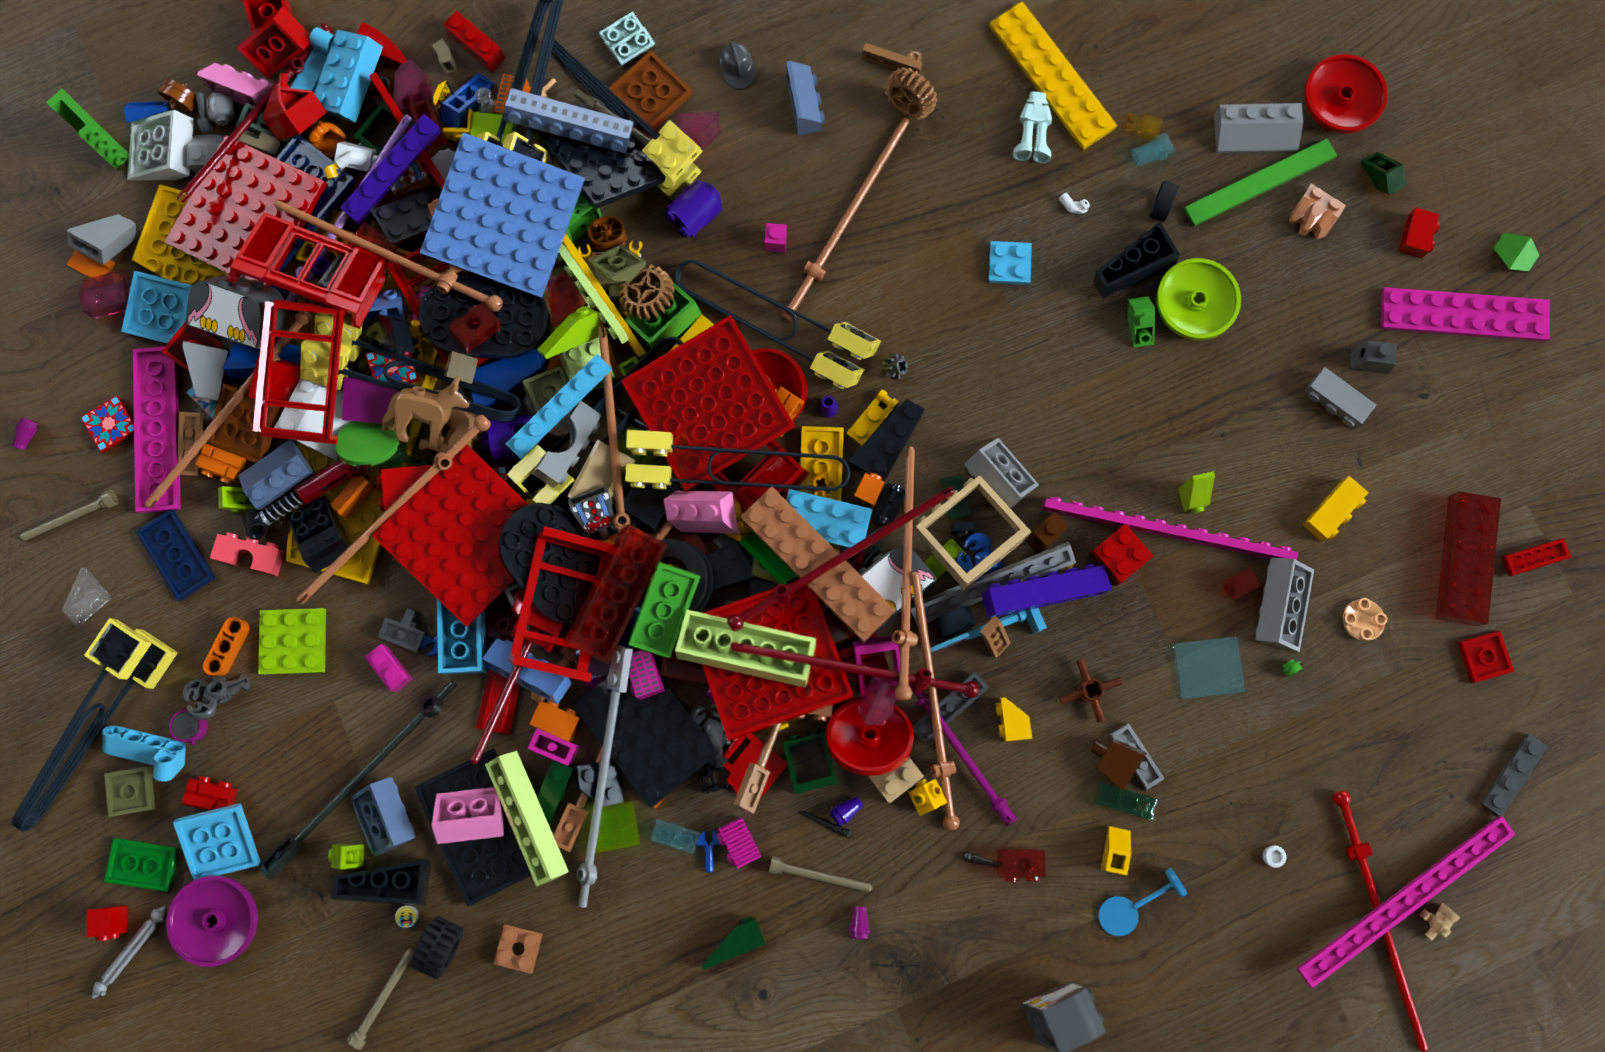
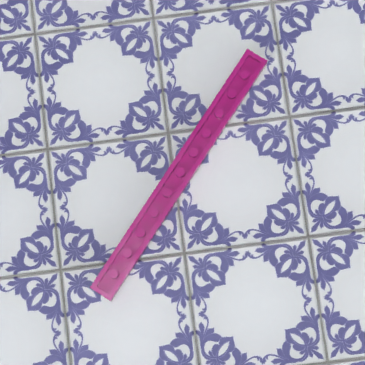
M1057 497L1046 499L1042 506V511L1056 512L1065 516L1117 527L1127 524L1131 530L1267 559L1274 557L1297 560L1298 552L1291 551L1292 548L1287 546L1276 548L1271 547V544L1268 542L1259 541L1258 543H1252L1250 539L1245 537L1234 539L1229 538V535L1226 533L1217 532L1216 535L1210 534L1208 530L1202 528L1192 530L1187 529V526L1184 524L1168 525L1166 521L1160 519L1149 521L1145 520V517L1141 515H1133L1131 517L1124 515V512L1112 510V512L1103 511L1104 508L1099 506L1088 508L1084 507L1080 502H1062V499Z
M1503 816L1496 817L1296 968L1308 987L1314 988L1516 834Z

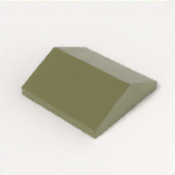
M621 244L588 259V264L612 281H631L646 266V261Z

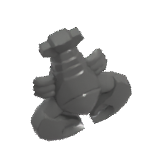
M240 675L239 680L226 681L225 676H218L212 678L213 682L211 683L201 679L190 681L183 689L185 702L189 704L191 696L193 701H196L202 694L203 696L202 702L194 703L196 708H192L190 704L187 705L188 713L197 720L211 718L216 712L217 704L227 703L232 699L231 696L238 692L239 689L242 688L247 691L251 687L249 678L245 677V675Z
M711 704L710 709H717L716 704ZM698 706L689 711V714L699 726L705 719L706 712L702 713L701 716H698V713L705 710V706ZM711 711L713 716L721 721L719 713ZM709 718L700 728L720 752L719 755L709 762L710 767L720 768L727 764L728 758L722 756L723 744L730 745L731 740H727L722 722L719 723L715 719Z

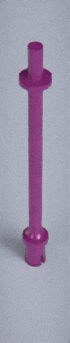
M911 688L919 699L915 702V705L922 704L931 716L928 694L924 692L917 693ZM940 715L942 733L991 800L992 811L997 812L1006 827L1011 825L1010 820L1014 823L1017 817L1006 804L1007 800L998 797Z

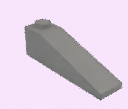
M217 134L195 135L187 145V166L197 174L217 151L225 136ZM252 147L267 155L277 158V155Z

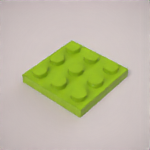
M325 608L260 610L259 675L325 673Z

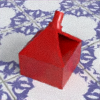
M279 73V83L276 84V88L269 97L263 117L264 122L278 141L301 134L327 113L313 91L289 88V85H287L288 75L284 73Z

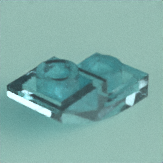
M656 819L650 840L694 854L700 832Z

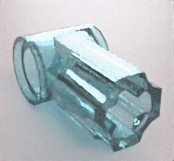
M1167 133L1161 134L1151 142L1132 150L1133 161L1138 167L1157 159L1160 161L1168 159L1176 153Z

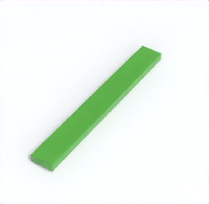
M1327 138L1186 206L1183 210L1194 227L1335 159L1337 154Z

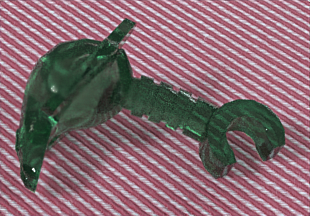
M401 443L397 447V452L391 458L379 464V470L397 468L401 466L402 462L411 466L432 465L429 460L420 461L407 455L405 450L402 449L405 444Z

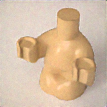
M1444 903L1439 906V910L1434 915L1426 909L1419 914L1425 921L1429 922L1431 928L1425 935L1431 940L1438 934L1446 938L1451 933V926L1461 918Z

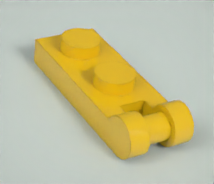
M883 389L846 433L848 437L860 446L881 426L899 403L895 398L891 399ZM881 402L887 405L885 410L878 406Z

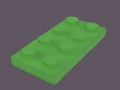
M658 561L628 645L670 658L680 633L686 610L689 609L700 580V575Z

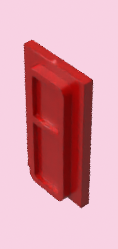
M490 669L476 728L483 730L507 681V678ZM515 683L493 732L510 735L521 685Z

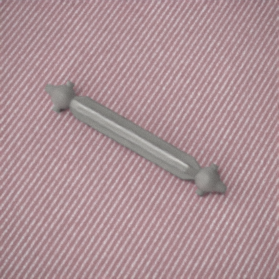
M165 906L152 910L151 919L142 925L101 977V982L94 983L91 998L94 999L97 996H104L106 994L107 986L112 984L156 929L157 923L164 921Z

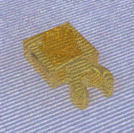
M1135 113L1128 114L1127 119L1132 120L1134 123H1126L1124 127L1126 130L1132 131L1137 129L1138 136L1155 141L1158 139L1163 119L1143 114L1142 119H1140Z

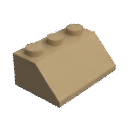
M597 440L567 497L572 498L606 485L613 507L615 496L610 446ZM619 451L623 488L626 478V464H634L635 460Z

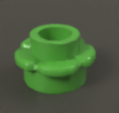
M1290 660L1282 666L1284 668L1282 673H1285L1287 678L1302 669L1299 664L1300 661Z

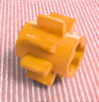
M817 472L815 479L809 478V481L813 484L812 486L816 487L817 483L821 484L822 482L825 483V487L834 484V480L828 481V473L820 476L819 472ZM814 490V495H822V497H826L827 492L833 493V491Z

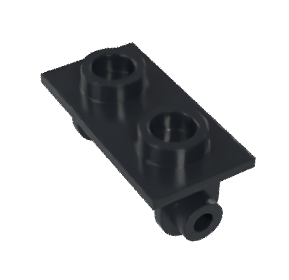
M895 483L893 485L886 484L872 517V522L886 526L894 521L905 496V490L901 489L900 485Z

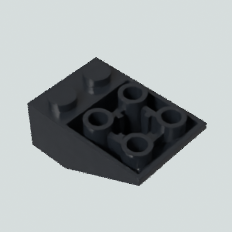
M325 495L287 515L302 560L314 573L331 565L350 546L349 540Z

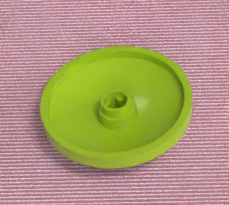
M1193 258L1179 262L1168 270L1158 286L1156 304L1161 319L1174 333L1190 340H1208L1221 335L1234 323L1241 307V293L1236 279L1224 266L1212 260Z

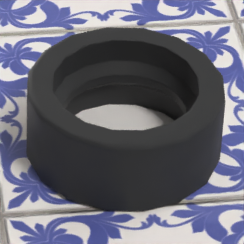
M1166 180L1163 181L1151 208L1150 218L1163 223L1166 221L1176 199L1179 185Z

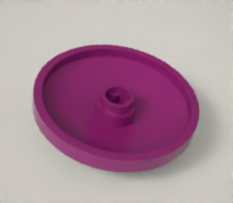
M226 876L202 877L184 886L173 899L167 914V935L173 949L187 962L202 967L223 965L239 957L251 944L257 930L258 911L253 896L240 882Z

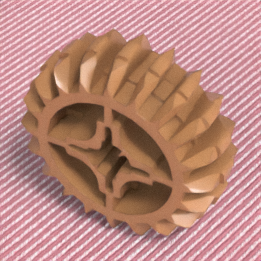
M903 67L894 71L888 77L884 87L886 90L885 94L889 97L888 101L893 103V107H896L898 112L901 111L904 116L908 115L911 119H924L931 114L938 101L936 98L937 93L933 91L934 86L929 84L930 81L926 80L924 75L921 76L918 71L913 72L911 68L906 69Z
M652 264L648 269L645 266L631 281H623L624 284L619 285L621 290L618 292L620 304L626 313H630L634 318L637 316L640 320L644 316L650 320L651 315L658 318V312L665 313L664 307H670L669 301L674 300L672 294L675 292L673 281L669 278L667 272L663 271L660 267L655 268ZM655 282L661 284L660 289L656 288V286L654 285ZM633 296L638 298V303L632 301Z

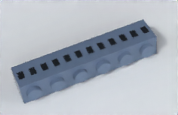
M513 88L510 89L504 111V121L625 154L634 123L633 121Z

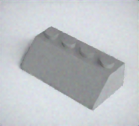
M1302 103L1220 105L1214 114L1216 153L1297 152L1303 126Z
M1270 558V563L1267 567L1266 585L1263 588V601L1259 609V623L1255 631L1256 641L1268 646L1300 652L1314 569L1295 559Z

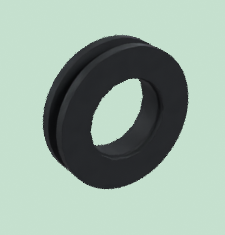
M664 539L649 545L639 555L633 566L635 575L631 581V590L638 607L641 609L648 590L647 584L650 583L648 579L652 576L650 572L655 570L658 561L665 563L671 559H678L684 563L689 572L700 575V580L688 610L701 612L710 599L714 581L712 567L706 555L695 545L676 539Z

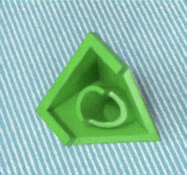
M1503 233L1492 249L1494 252H1497L1509 269L1521 270L1526 273L1529 272L1539 257L1532 238L1528 236Z

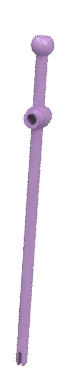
M408 115L403 117L362 182L396 146L410 124L411 117ZM342 212L334 226L342 229L349 217ZM328 233L326 237L335 240L337 236ZM323 248L318 257H324L328 249ZM303 266L296 270V277H298ZM310 270L304 281L314 284L316 276ZM290 292L285 301L295 302L298 294Z

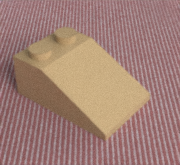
M908 757L897 769L883 775L868 777L890 804L924 776L910 757Z

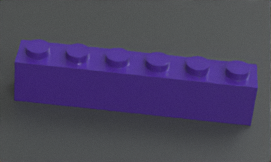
M423 114L340 207L342 212L359 225L441 134V128Z
M1096 564L1084 566L1083 570H1077V567L1065 570L1063 574H1059L1058 571L1048 573L1044 578H1039V575L1026 578L1027 581L1024 582L1016 579L1007 582V585L1001 586L1000 583L989 585L988 590L981 593L988 618H993L994 616L998 617L1102 595L1112 590L1105 565L1097 567Z

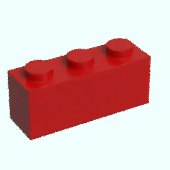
M457 10L443 23L447 35L491 73L505 59L501 47Z

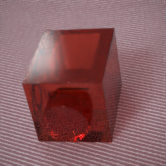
M1251 567L1223 581L1225 592L1229 597L1232 596L1233 600L1261 586Z

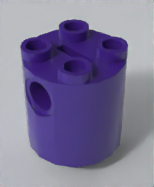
M694 179L678 194L677 198L670 205L665 207L666 212L663 215L671 224L674 222L679 227L677 231L683 238H694L700 229L707 226L723 210L720 194L710 183Z
M535 414L521 415L515 420L507 422L489 420L491 425L488 432L482 434V443L484 450H491L495 462L519 459L506 443Z

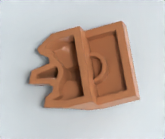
M1311 184L1293 209L1289 223L1300 224V235L1306 236L1312 231L1316 239L1323 238L1335 224L1346 205Z

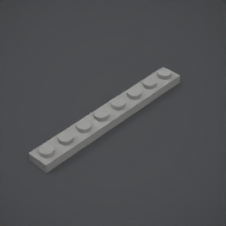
M1069 542L983 575L965 590L958 585L924 599L926 623L955 609L983 601L981 593L988 590L989 585L1000 583L1001 586L1007 585V582L1016 579L1024 582L1027 581L1026 578L1039 575L1040 578L1048 573L1075 564L1076 560ZM914 603L910 605V610L918 627Z

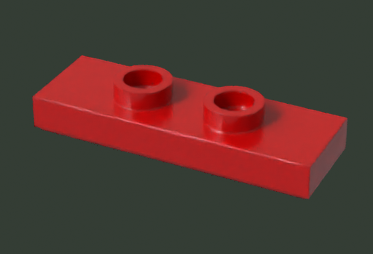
M1561 538L1505 555L1501 558L1508 577L1569 559L1571 555L1565 539Z

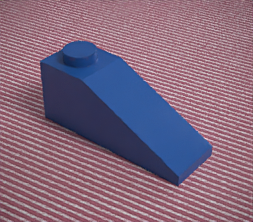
M479 73L442 103L440 121L451 128H462L468 123V110L472 109L473 112H476L479 104L486 99L494 88L495 83Z

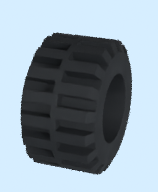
M440 916L435 917L423 932L415 948L411 968L434 979L440 978L451 964L463 936V927Z

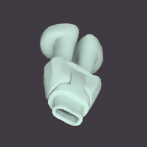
M1031 92L1030 99L1027 100L1019 121L1023 125V135L1021 143L1013 150V158L1025 161L1031 157L1033 128L1037 129L1033 160L1037 163H1047L1051 160V151L1046 144V130L1051 125V113L1046 101V94Z

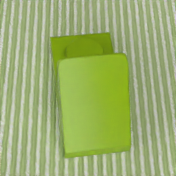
M226 486L218 488L219 509H230L231 513L259 510L251 503L243 488Z
M953 538L942 546L954 560L963 551ZM933 554L924 562L937 579L947 572Z

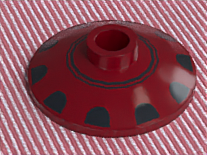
M499 605L493 608L485 617L486 637L491 643H494L497 638L513 643L514 637L510 634L517 621V617L512 612L510 605ZM503 621L507 622L505 629L500 628V623Z

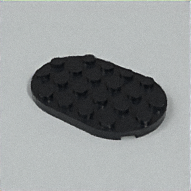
M459 274L456 282L489 297L492 295L499 296L503 304L497 312L490 311L486 304L454 289L447 294H443L436 289L437 284L432 289L429 288L420 304L419 320L424 335L434 347L447 354L454 351L470 357L512 359L521 357L534 350L540 344L547 332L549 323L548 309L544 298L480 275Z
M545 503L526 505L513 513L501 530L498 546L502 564L523 594L526 588L537 536L543 531L544 526L590 538L576 518L558 505ZM546 542L541 562L597 576L601 556ZM540 569L532 606L543 617L555 623L571 625L587 621L595 583ZM610 571L602 608L605 606L610 595V581H612Z

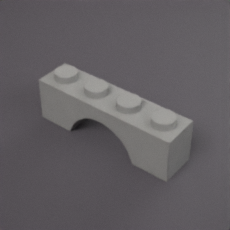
M580 401L573 407L564 422L570 433L568 449L561 453L548 451L542 456L531 474L552 488L558 484L562 485L569 475L566 473L568 468H573L579 460L577 454L580 449L583 451L589 444L590 440L588 437L590 433L594 434L601 423L598 421L602 415Z

